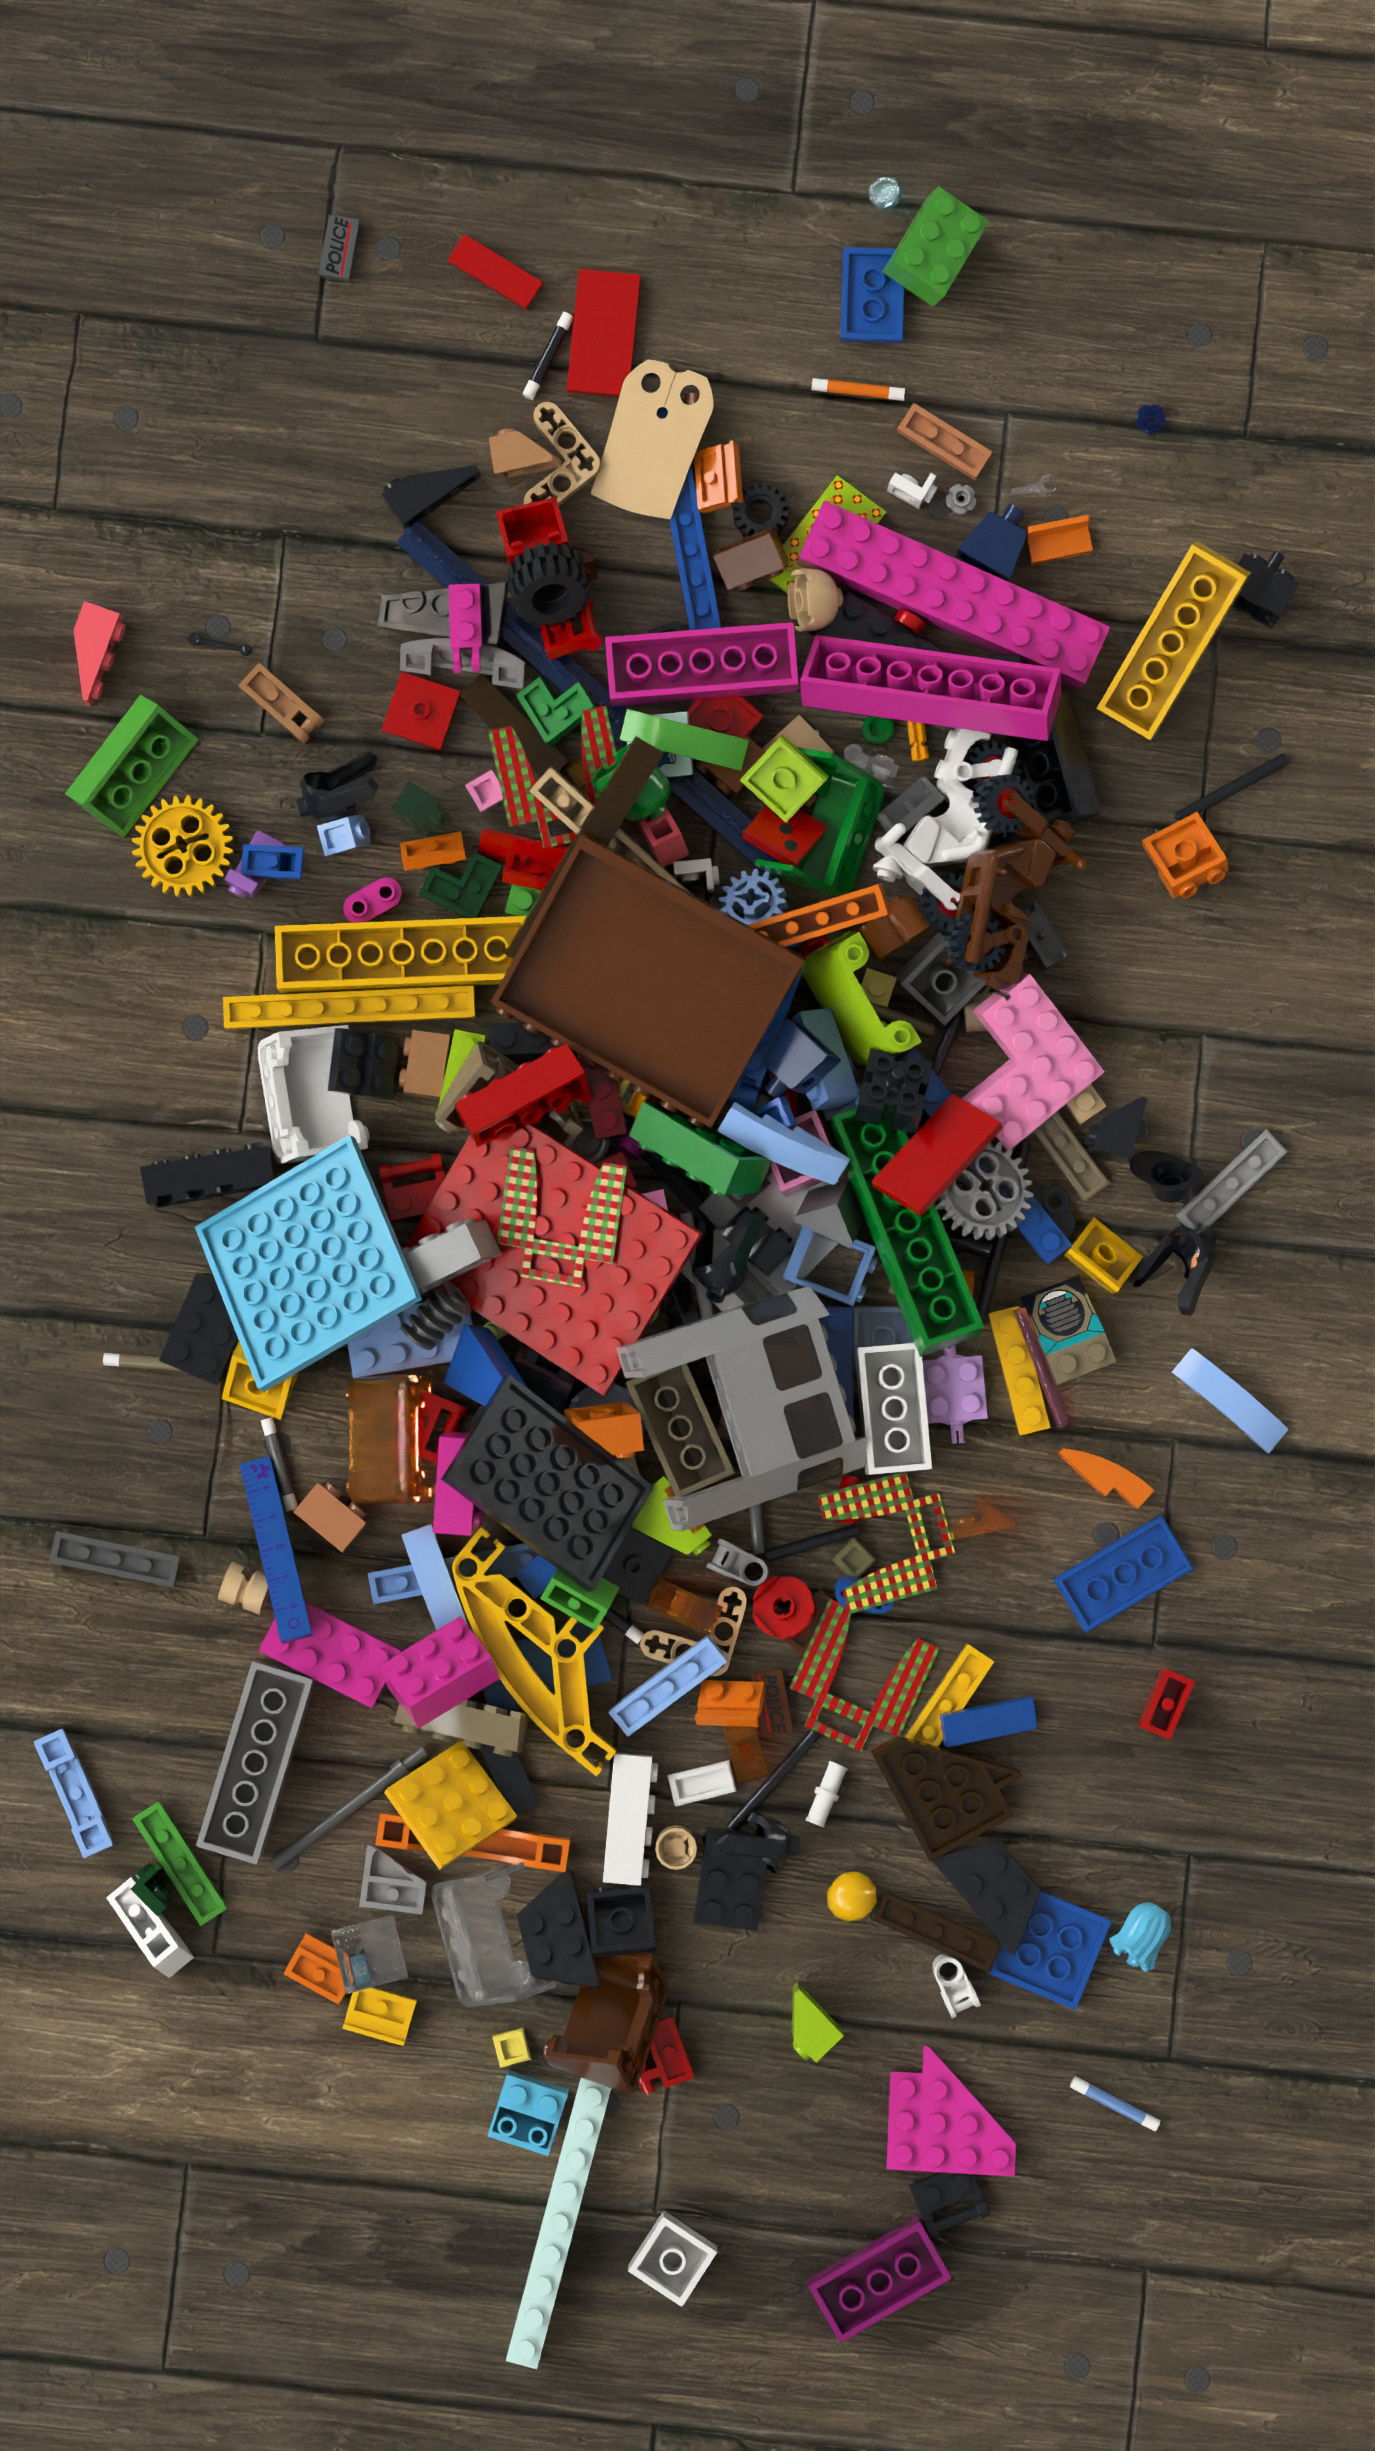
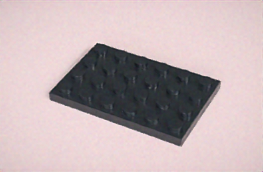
M510 1374L502 1378L441 1480L587 1591H593L654 1488L653 1485L604 1449Z

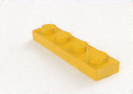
M1016 1306L988 1313L1019 1436L1051 1428L1020 1307Z
M966 1644L905 1738L939 1746L943 1740L939 1714L963 1710L994 1661L969 1644Z

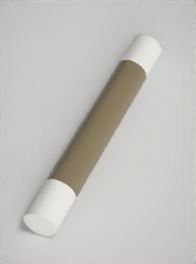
M104 1353L103 1365L181 1371L160 1362V1357Z

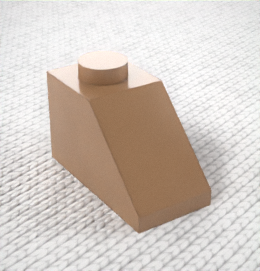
M514 428L500 430L498 435L489 437L494 474L503 480L562 467L561 460Z

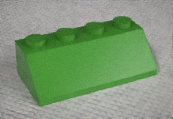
M140 694L65 794L85 811L124 838L199 739L158 704Z

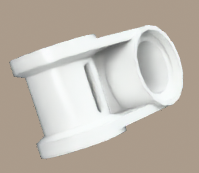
M946 1953L937 1956L933 1961L932 1969L951 2018L956 2017V2013L973 2005L975 2007L981 2006L976 1992L959 1960ZM951 1962L956 1965V1971L951 1977L940 1975V1967L944 1963Z

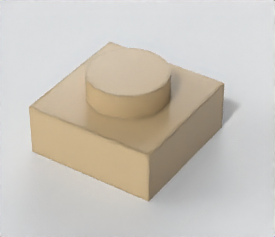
M1091 1084L1065 1104L1079 1125L1106 1107Z

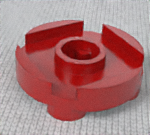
M771 1577L764 1581L754 1593L753 1619L759 1629L772 1638L782 1641L796 1638L810 1627L813 1618L816 1616L817 1606L815 1605L813 1593L801 1580L795 1577ZM782 1600L784 1603H787L790 1600L791 1605L788 1614L782 1613L778 1615L776 1613L779 1610L777 1605L779 1601Z

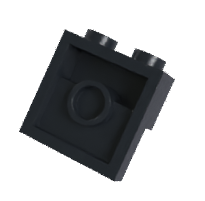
M335 1028L328 1091L373 1100H393V1095L399 1089V1079L395 1077L396 1067L403 1057V1049L399 1046L400 1038Z
M642 1884L641 1886L628 1885L625 1889L618 1890L602 1887L587 1893L593 1958L656 1951L650 1886L644 1887Z

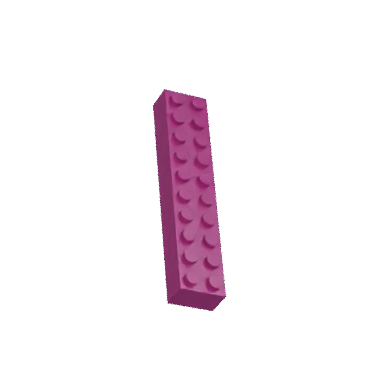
M827 501L823 502L798 558L797 565L804 568L819 569L828 573L836 583L897 610L903 608L919 617L922 621L999 655H1020V663L1060 668L1061 682L1079 690H1082L1110 629V626Z

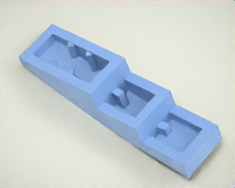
M736 1102L731 1106L717 1130L745 1148L775 1163L832 1185L836 1184L850 1161V1158L802 1128L796 1126L794 1130H791L767 1114L761 1119Z

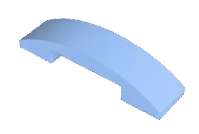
M1193 1348L1189 1350L1171 1372L1244 1431L1246 1436L1267 1453H1270L1289 1430L1251 1394Z
M432 1524L402 1534L410 1562L436 1630L460 1616L471 1629L443 1558L437 1537L433 1533Z
M62 1728L34 1741L43 1766L50 1774L73 1829L71 1831L83 1858L85 1859L113 1846L114 1844L96 1795L65 1730Z

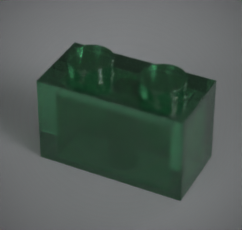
M408 781L392 806L397 819L427 838L431 832L437 833L445 821L441 801Z

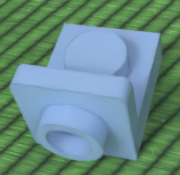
M363 815L349 816L317 826L325 856L371 845L370 828Z

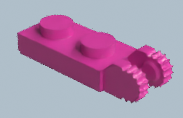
M481 584L448 585L450 648L453 649V672L461 673L463 668L462 648H472L471 667L473 673L481 672L480 648H483Z

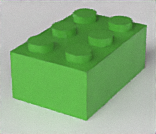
M938 186L925 199L882 272L933 307L945 297L989 221Z

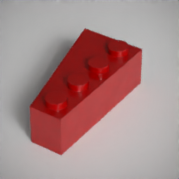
M566 1043L561 1047L549 1049L544 1056L533 1062L521 1064L513 1073L492 1080L487 1087L478 1092L464 1095L459 1102L455 1103V1107L460 1120L475 1145L479 1147L513 1133L517 1124L533 1125L540 1122L544 1113L555 1110L557 1114L569 1110V1103L580 1099L581 1103L584 1104L591 1101L592 1096L585 1072Z

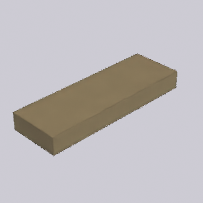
M1058 1111L1033 1131V1134L1083 1202L1110 1184Z

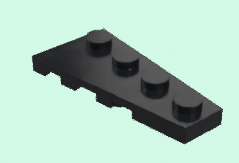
M848 591L843 597L842 606L838 607V612L833 621L822 628L818 634L944 652Z

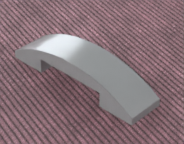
M450 638L421 639L401 644L400 671L431 675L433 667L453 669V649L450 648ZM483 644V648H480L481 672L477 673L493 675V685L523 689L525 662L509 652ZM462 648L463 668L461 671L473 672L471 667L472 648Z

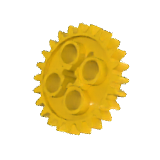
M190 795L186 796L184 803H180L178 797L174 796L173 805H168L162 799L161 810L150 806L153 816L151 818L146 815L141 816L146 825L145 827L135 826L141 837L132 838V842L140 846L139 849L132 851L133 856L142 857L135 865L138 869L147 868L142 877L145 880L154 877L151 886L155 889L162 883V892L166 895L171 888H174L175 896L178 898L183 889H186L189 897H193V888H198L202 894L205 893L204 884L206 883L215 888L216 884L213 877L216 875L224 878L225 875L220 868L222 866L231 867V863L225 859V856L234 855L233 849L226 847L227 844L234 842V838L232 836H224L231 828L229 824L219 825L225 818L223 814L220 813L212 816L215 811L214 805L211 804L206 809H203L204 801L201 798L195 805H192ZM190 819L199 821V828L194 833H186L184 831V824ZM163 831L169 832L171 837L166 845L159 846L155 844V837L158 833ZM205 834L209 835V838L206 840L194 842ZM181 840H184L188 844V851L185 853H182L181 850L178 849L180 847L179 842ZM203 847L210 848L212 854L207 861L201 862L196 860V853L199 849ZM172 851L171 853L164 856V858L162 859L157 858V856L161 853ZM172 860H180L183 863L181 871L177 874H170L167 871L168 864Z

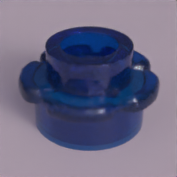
M1156 404L1151 406L1144 405L1137 412L1136 425L1144 433L1153 435L1158 433L1159 429L1164 428L1166 416L1163 415V409ZM1152 416L1154 421H1149L1148 417Z

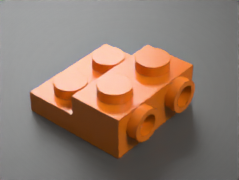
M1198 812L1142 840L1144 849L1158 869V876L1173 899L1179 896L1183 899L1189 898L1197 892L1198 886L1206 882L1216 884L1225 877V872L1229 871L1227 857Z

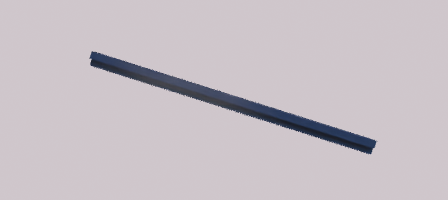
M418 520L411 527L407 526L404 534L396 542L400 549L444 588H448V585L488 584ZM506 600L501 639L562 694L577 682L584 684L598 707L606 706L613 740L622 748L626 746L627 741L619 739L627 708L625 706H610L609 692L568 655L549 660L541 631L533 623H528L524 621L523 617H519L516 609ZM694 768V775L667 777L670 782L671 792L762 874L766 872L755 865L756 859L771 862L778 861L742 838L744 830L752 820Z

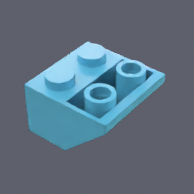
M508 2069L487 2137L548 2156L569 2089Z

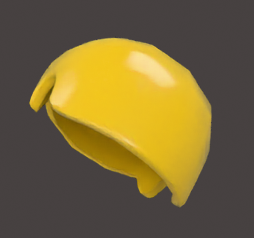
M845 1872L838 1876L827 1890L828 1908L835 1917L843 1921L861 1920L873 1910L877 1902L876 1887L868 1876L860 1872Z

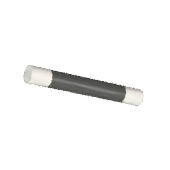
M273 1417L261 1420L286 1512L295 1510L298 1505Z

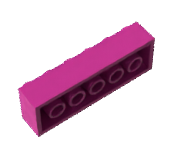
M793 622L605 637L610 706L798 691L799 683Z

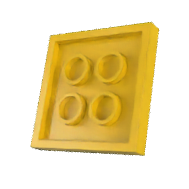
M463 1740L389 1786L384 1792L439 1870L515 1821L518 1817L468 1747L463 1746Z

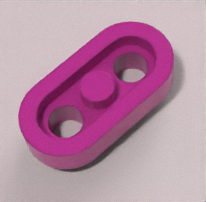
M380 878L350 895L345 900L343 906L344 915L350 923L371 922L396 908L403 896L399 883L392 878ZM383 888H390L392 894L388 898H383L380 896L381 890ZM362 903L365 906L364 911L359 914L353 911L355 904Z

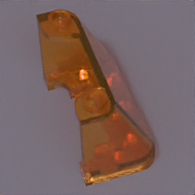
M431 1376L353 1378L350 1384L347 1385L345 1396L349 1410V1479L346 1483V1493L353 1503H432V1487H424L420 1478H425V1471H418V1408H425L424 1401L419 1400L423 1393L431 1392Z

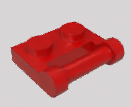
M591 597L586 602L584 611H578L584 633L575 635L571 618L567 619L568 622L564 624L555 623V626L548 627V624L540 626L549 660L585 648L592 651L601 647V635L596 631L591 612L593 609Z
M440 1153L432 1154L429 1159L389 1167L388 1164L379 1166L390 1221L393 1222L424 1215L446 1177ZM432 1170L435 1172L436 1179L393 1188L392 1179Z
M416 1387L392 1446L438 1464L439 1442L434 1452L427 1450L426 1446L442 1409L451 1412L442 1434L446 1431L457 1432L462 1417L466 1418L469 1409Z

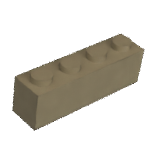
M465 1700L419 1729L399 1704L395 1723L403 1724L402 1731L420 1735L421 1729L432 1731V1738L451 1743L453 1736L464 1739L463 1746L481 1750L482 1744L494 1746L493 1753L512 1757L513 1751L522 1753L530 1717L524 1713Z

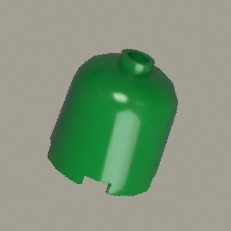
M630 744L624 746L612 756L616 760L607 769L601 766L592 776L591 782L600 793L608 783ZM658 766L655 767L626 815L625 819L628 821H642L648 817L654 820L666 810L664 804L669 798L671 786L669 780Z

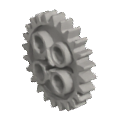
M998 1142L994 1147H991V1143H989L968 1165V1171L964 1170L956 1178V1180L964 1183L966 1191L960 1190L955 1180L939 1197L941 1202L935 1208L937 1210H946L942 1220L945 1221L952 1218L954 1222L951 1229L954 1230L958 1226H962V1236L964 1237L973 1231L975 1240L981 1238L983 1233L987 1240L995 1237V1233L1001 1238L1007 1233V1230L1010 1232L1017 1227L1016 1222L1020 1223L1025 1219L1022 1212L1025 1213L1031 1208L1025 1201L1032 1198L1033 1194L1025 1191V1189L1033 1183L1030 1180L1023 1179V1176L1029 1170L1018 1168L1022 1160L1021 1157L1015 1160L1010 1158L1013 1149L1010 1148L1005 1153L1001 1151L1002 1142ZM979 1162L987 1166L989 1173H985L980 1169ZM980 1186H983V1187H984V1189H985L984 1192H981V1191H980V1189H979ZM998 1187H1002L1007 1191L1008 1198L1000 1195ZM975 1205H980L984 1208L985 1216L977 1212Z

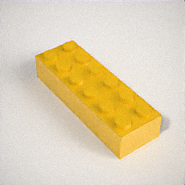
M1198 541L1193 543L1097 709L1151 740L1161 727L1251 572Z

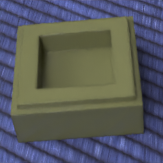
M853 1537L832 1561L847 1576L860 1577L876 1559Z

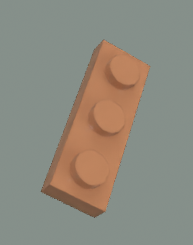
M913 403L897 428L899 434L973 480L977 479L992 455L991 450Z

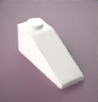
M129 1878L111 1893L107 1899L152 1966L170 1978L194 1957L162 1914L156 1916L131 1891L136 1882Z

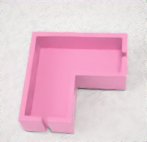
M1022 972L1018 984L1005 985L1004 989H999L1002 994L1010 996V998L1006 1000L1004 996L993 993L973 1010L974 1014L1001 1047L1009 1060L962 1098L964 1101L1001 1122L1003 1129L993 1140L996 1144L1002 1142V1149L1006 1151L1016 1146L1105 1072L1031 974Z

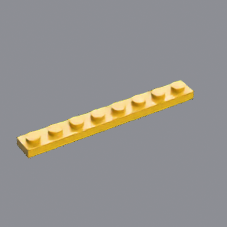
M474 985L223 997L225 1030L476 1018Z

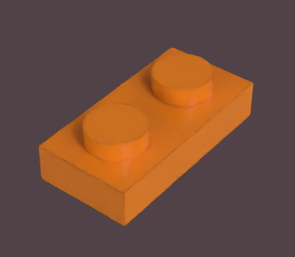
M461 831L400 843L404 871L420 870L444 863L452 864L466 859Z

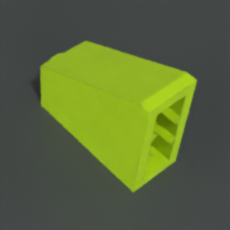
M663 1476L653 1484V1490L631 1527L686 1555L693 1551L697 1556L711 1544L708 1538L712 1534L704 1524L684 1531L671 1529L663 1499L675 1496L669 1481Z

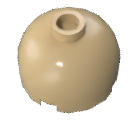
M813 568L795 569L791 573V576H796L795 582L788 584L789 614L791 619H797L800 625L794 627L800 632L822 629L833 621L838 612V607L842 606V591L840 588H837L836 583L828 573Z

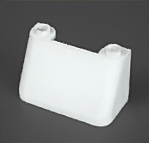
M348 1025L282 1031L259 1042L258 1060L274 1157L279 1164L308 1160L348 1135L356 1138L360 1151L368 1149V1128L365 1125L363 1126L360 1120H353L350 1096L328 1091L335 1028L349 1029Z

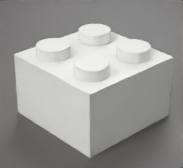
M663 2210L628 2264V2272L682 2307L717 2254V2245Z

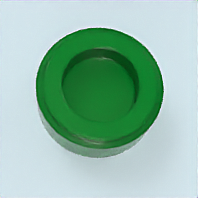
M867 716L862 726L864 738L873 745H882L888 742L894 730V725L890 718Z

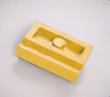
M366 1986L357 1990L353 1989L342 2029L404 2046L417 2000L372 1986Z

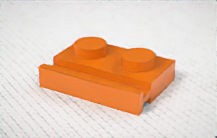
M730 441L729 444L724 446L719 444L696 451L694 467L698 510L704 514L731 506V503H742L743 492L739 445L734 441Z
M703 1680L697 1703L698 1710L697 1714H695L696 1724L704 1726L759 1727V1716L762 1713L766 1692L764 1682Z
M308 1932L305 1933L283 1973L338 2005L349 1988L347 1985H344L346 1981H343L345 1977H343L344 1973L341 1972L343 1971L340 1968L342 1965L339 1963L342 1962L344 1964L345 1976H347L346 1980H348L347 1984L350 1986L352 1979H350L351 1975H347L349 1967H347L346 1953L341 1950L339 1951V1949Z

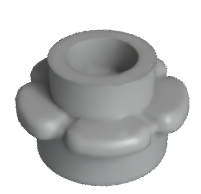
M956 484L949 489V495L946 496V504L954 513L959 515L966 514V512L973 510L976 505L975 491L968 485L961 486ZM962 496L964 497V501L961 502L958 500V498Z

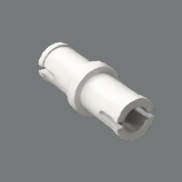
M831 1761L828 1763L829 1765L820 1787L815 1788L814 1793H816V1796L805 1819L823 1828L833 1802H837L839 1799L837 1793L848 1768Z

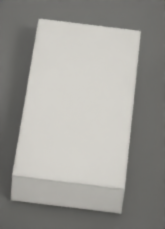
M729 1760L667 1775L675 1807L737 1792Z

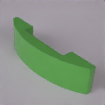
M627 709L619 739L632 743L635 736L661 751L740 771L742 770L749 740L630 709Z

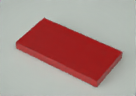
M579 269L567 393L619 398L623 382L632 368L640 288L639 274Z
M952 1094L872 1180L873 1187L919 1216H922L1003 1129L1001 1122Z

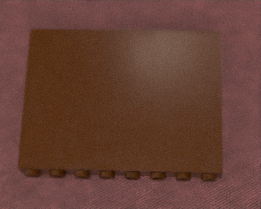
M582 834L490 1003L497 1006L495 1011L509 1019H513L514 1016L525 1022L523 1024L524 1028L537 1035H540L541 1031L552 1037L550 1042L557 1047L567 1043L571 1049L580 1053L578 1058L591 1066H595L596 1063L607 1068L605 1073L620 1082L623 1079L635 1084L633 1089L646 1097H650L652 1094L660 1098L663 1107L674 1113L681 1110L690 1116L688 1120L691 1123L705 1129L706 1125L711 1128L716 1125L807 958L591 836Z

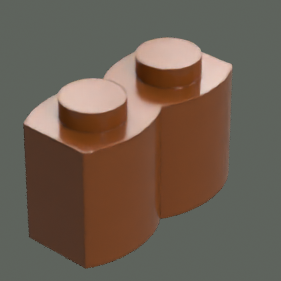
M899 895L888 902L891 914L861 923L862 927L859 928L858 932H860L868 949L878 963L884 961L931 929L928 926L930 923L927 920L924 922L921 918L924 914L922 911L919 912L918 904L911 895L906 898Z

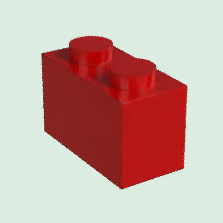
M1161 1667L1137 1726L1171 1740L1195 1681Z

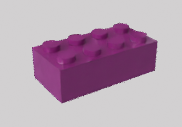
M917 2215L808 2278L807 2284L839 2343H842L949 2281L952 2277Z

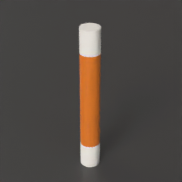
M813 378L811 389L812 391L904 401L905 388Z

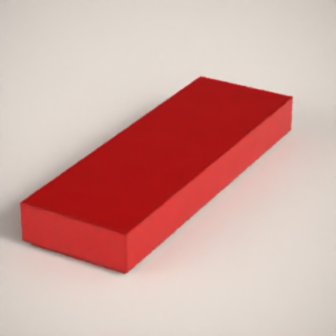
M465 234L448 258L449 264L526 311L543 286L542 281Z

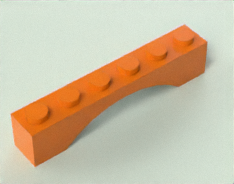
M382 1811L380 1813L375 1845L426 1851L399 1813ZM503 1828L462 1856L566 1872L571 1837Z

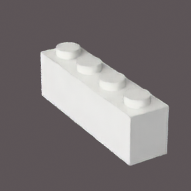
M617 1752L614 1754L603 1882L641 1886V1878H648L650 1859H643L644 1846H651L652 1827H646L647 1814L654 1815L655 1795H649L650 1782H657L658 1763H652V1756Z

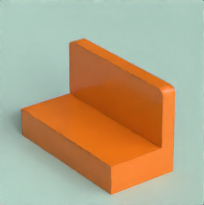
M1089 515L1029 526L1026 531V543L1031 565L1092 553L1093 547L1088 529L1090 523Z

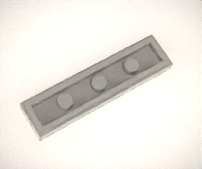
M1267 1129L1264 1130L1180 1210L1175 1217L1185 1227L1196 1229L1199 1223L1210 1227L1288 1151Z

